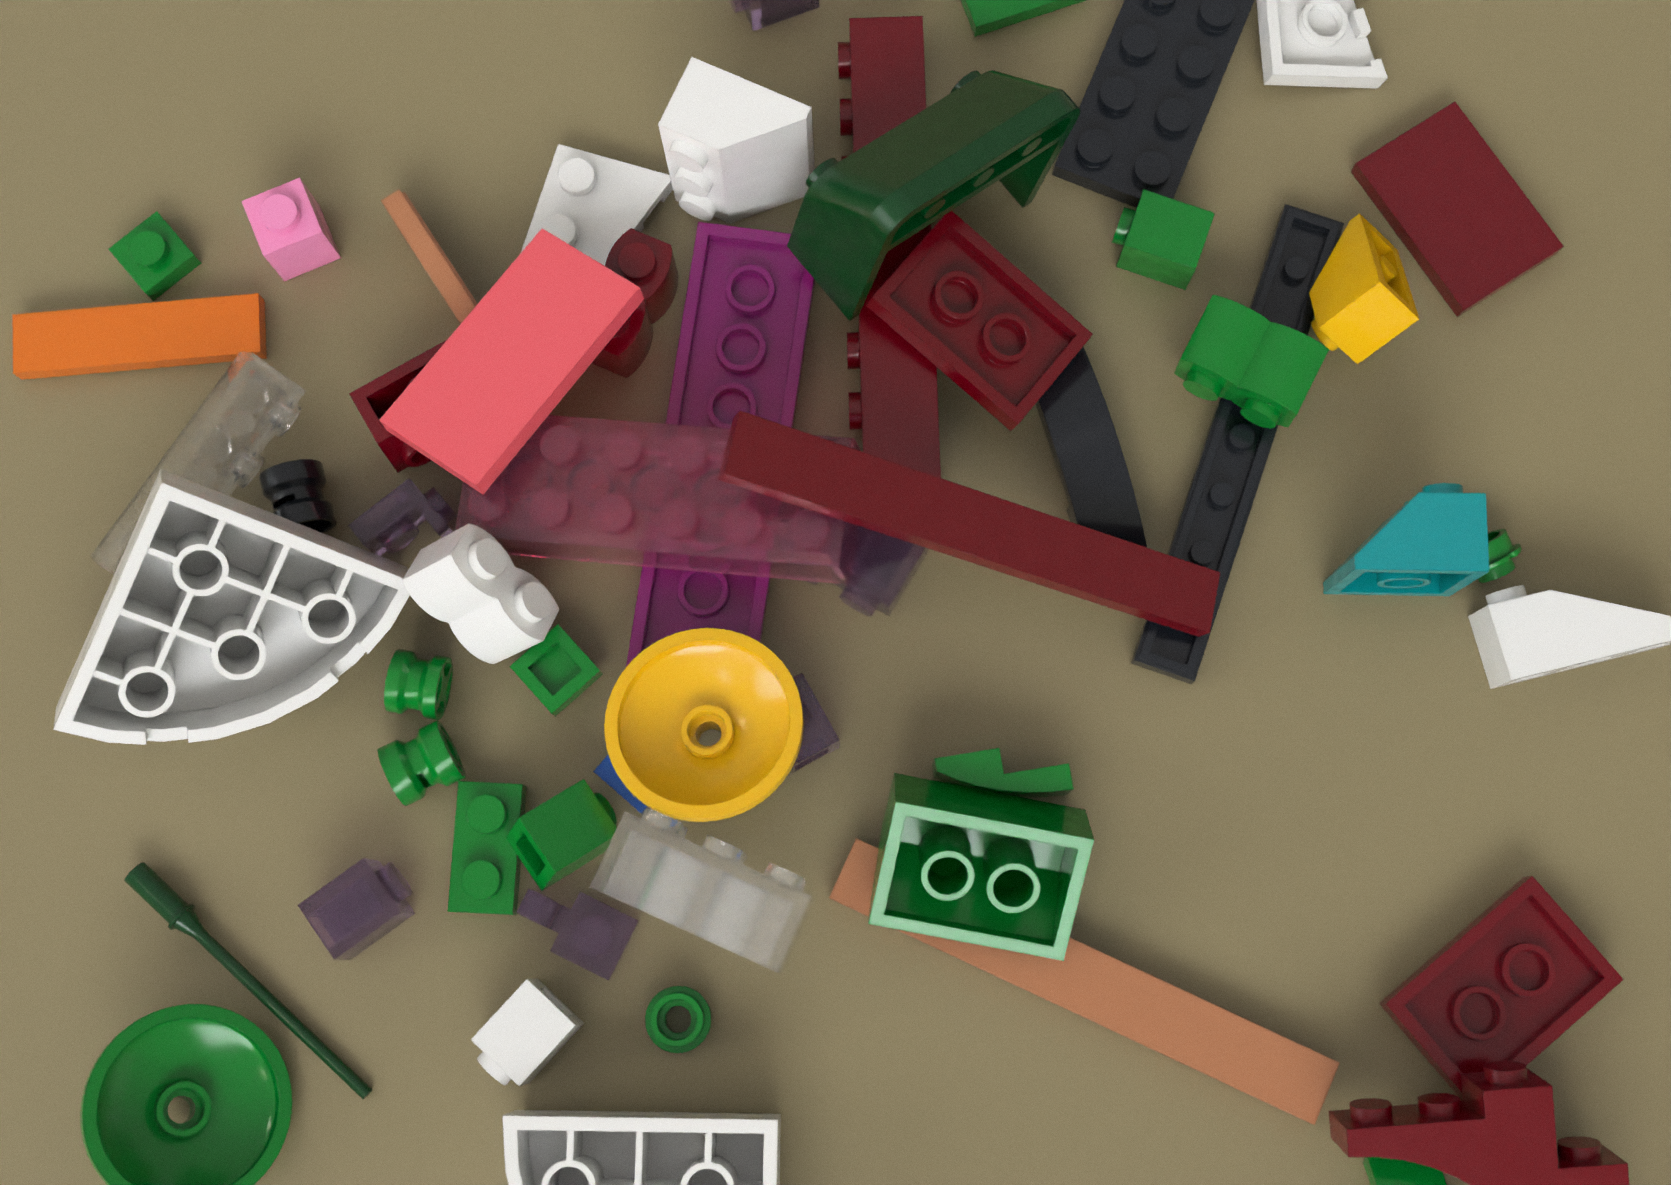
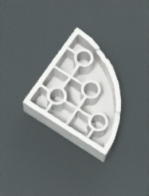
M160 469L56 706L53 730L107 743L146 745V741L166 742L188 739V743L215 740L271 723L317 699L339 681L338 677L356 664L365 652L367 654L370 653L393 626L410 596L402 581L408 568Z
M515 1110L502 1116L505 1172L509 1185H780L781 1114Z

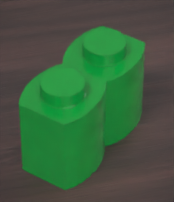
M1212 295L1178 362L1174 374L1184 380L1183 386L1187 391L1201 399L1216 401L1220 397L1231 400L1241 407V415L1253 424L1269 429L1275 428L1276 425L1288 428L1298 414L1329 349L1300 331L1270 322L1261 314L1238 302Z

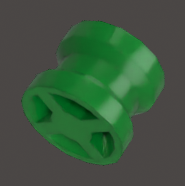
M398 649L395 651L385 680L384 706L386 711L402 714L406 710L412 709L420 711L423 717L427 719L440 720L446 710L452 687V659L436 655L430 660L418 659L415 653L409 650Z

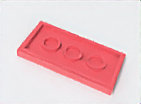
M542 228L379 421L388 432L483 495L645 298L640 287Z

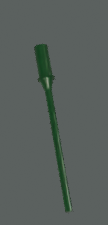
M145 862L138 864L128 873L124 881L169 923L168 928L170 930L177 929L196 939L362 1099H365L373 1090L203 928L194 911V904H188Z

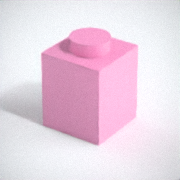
M301 178L241 201L263 256L284 281L341 258L322 210Z

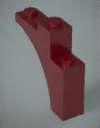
M1492 1061L1483 1065L1484 1072L1461 1073L1463 1100H1460V1097L1454 1094L1428 1093L1417 1098L1418 1104L1392 1106V1103L1385 1099L1363 1098L1351 1101L1349 1103L1350 1109L1329 1111L1331 1139L1348 1157H1380L1405 1160L1432 1167L1452 1175L1469 1185H1629L1628 1163L1603 1146L1599 1140L1584 1136H1570L1561 1138L1558 1141L1556 1140L1553 1086L1529 1070L1526 1064L1517 1061Z

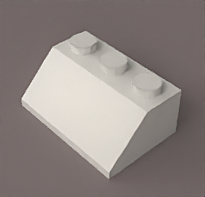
M691 57L658 123L675 200L679 201V206L690 215L701 220L711 221L714 216L725 222L733 223L803 198L809 189L806 185V180L815 169L812 107Z

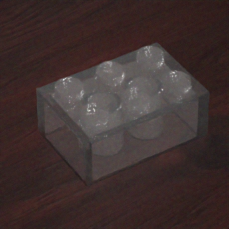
M646 807L641 819L624 812L590 888L772 971L783 973L814 903L813 897L803 892L807 884L806 879L770 862L764 874L744 866L747 854L743 850L710 835L706 836L702 846L684 838L688 828L683 826V823Z

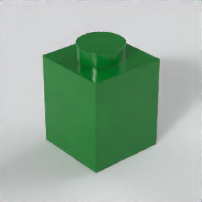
M1144 189L1136 211L1124 207L1112 240V243L1123 246L1116 267L1186 290L1196 270L1215 213Z
M582 779L520 816L506 836V839L540 890L543 891L603 854L621 832L616 827V815L608 800L598 792L593 793L585 779Z

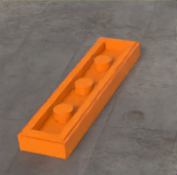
M259 293L12 314L13 374L22 380L267 359L265 300Z

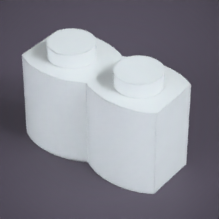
M470 523L422 548L402 580L410 596L425 612L440 621L449 623L459 642L475 657L489 664H496L543 642L559 612V607L548 589L533 575L515 567L506 550L491 534Z

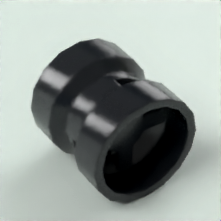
M313 459L293 460L274 465L260 473L259 480L263 496L271 500L274 510L273 514L321 533L327 532L336 526L337 520L333 505L324 499L322 491L327 481L323 465L320 461Z

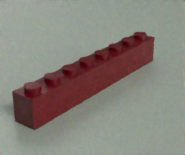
M923 16L849 18V42H838L839 79L851 80V98L839 99L840 136H852L853 153L926 109ZM930 224L886 253L858 315L859 332H847L848 370L860 369V392H848L849 430L862 429V452L941 478L937 367L866 306L878 289L931 231Z

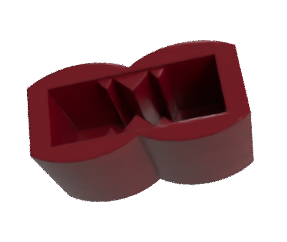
M632 228L615 242L609 252L605 266L639 286L645 299L592 362L594 365L625 378L632 375L645 360L652 343V324L667 312L674 300L678 287V270L672 246Z

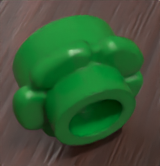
M1506 529L1488 532L1489 572L1478 578V581L1486 583L1496 580L1516 568L1512 558L1520 554L1522 547L1520 544H1512Z

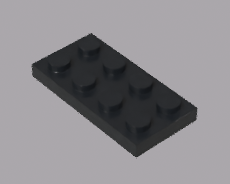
M1124 0L1080 104V116L1061 149L1052 175L1135 208L1138 206L1144 189L1173 199L1255 0Z

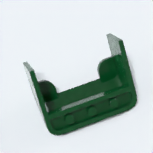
M977 70L972 71L964 76L953 87L950 94L841 161L838 162L835 158H830L816 167L806 180V185L809 189L802 201L787 247L846 318L851 321L860 314L886 253L998 180L1022 208L1030 204L1079 118L1081 110L1063 89L994 70L980 74Z

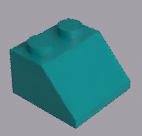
M1437 483L1424 486L1422 492L1406 501L1399 510L1384 521L1323 582V594L1451 596L1489 572L1486 493H1463V486L1456 483Z

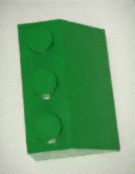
M894 773L880 834L868 924L1064 961L1094 844V836L1086 810Z

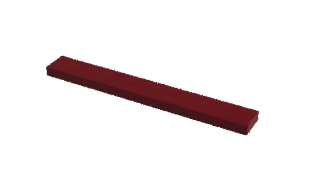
M741 410L733 417L717 480L1197 637L1210 633L1221 572Z

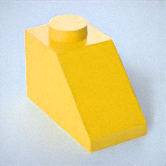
M1359 213L1347 224L1309 292L1315 319L1311 321L1314 333L1329 350L1335 351L1337 348H1340L1356 364L1362 362L1419 320L1398 249Z

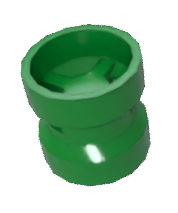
M439 720L420 728L416 738L406 743L395 740L377 749L385 776L397 798L404 806L424 798L427 788L438 783L449 786L466 777L459 754L449 734Z

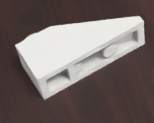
M1524 585L1506 588L1486 595L1488 605L1468 616L1490 689L1671 645V616L1554 590L1527 595Z

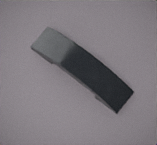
M1082 347L1036 403L1069 502L1067 513L1070 522L1147 547L1136 497L1117 433L1084 347Z

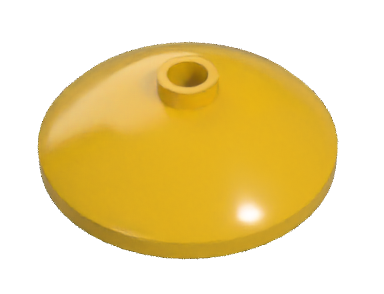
M699 628L678 632L644 649L628 664L615 683L607 703L604 721L607 752L617 775L633 796L652 810L671 818L691 822L718 821L730 818L750 810L768 798L782 784L791 771L801 747L804 729L800 695L796 683L784 663L770 649L757 640L738 632L718 628ZM710 729L721 732L720 740L716 744L704 746L699 743V738L703 732Z

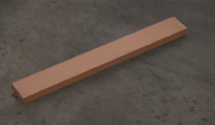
M856 838L829 899L867 917L869 916L878 848ZM897 930L1313 1125L1317 1121L1340 1064L1329 1057L1072 938H1069L1064 961Z

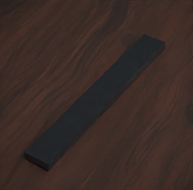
M1285 204L1280 213L1249 308L1261 314L1270 322L1293 328L1308 335L1311 321L1314 318L1309 292L1336 246L1344 223ZM1220 397L1167 553L1176 558L1221 572L1210 633L1278 425L1275 428L1269 429L1253 424L1241 415V407L1231 400ZM1145 620L1131 664L1192 684L1195 682L1210 633L1197 637Z

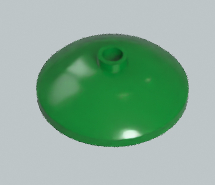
M206 1004L176 1005L152 1012L136 1020L116 1035L103 1049L88 1075L80 1109V1127L87 1155L94 1169L107 1185H255L277 1158L289 1130L292 1115L290 1078L285 1062L272 1040L257 1025L240 1014ZM176 1097L186 1100L190 1107V1114L183 1123L174 1122L168 1115V1106Z

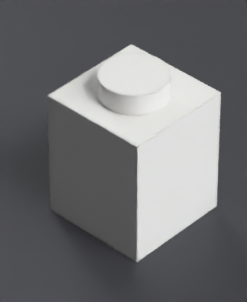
M538 978L526 979L471 1040L483 1051L477 1057V1061L494 1079L503 1085H507L512 1079L518 1086L530 1083L580 1029L584 1022Z

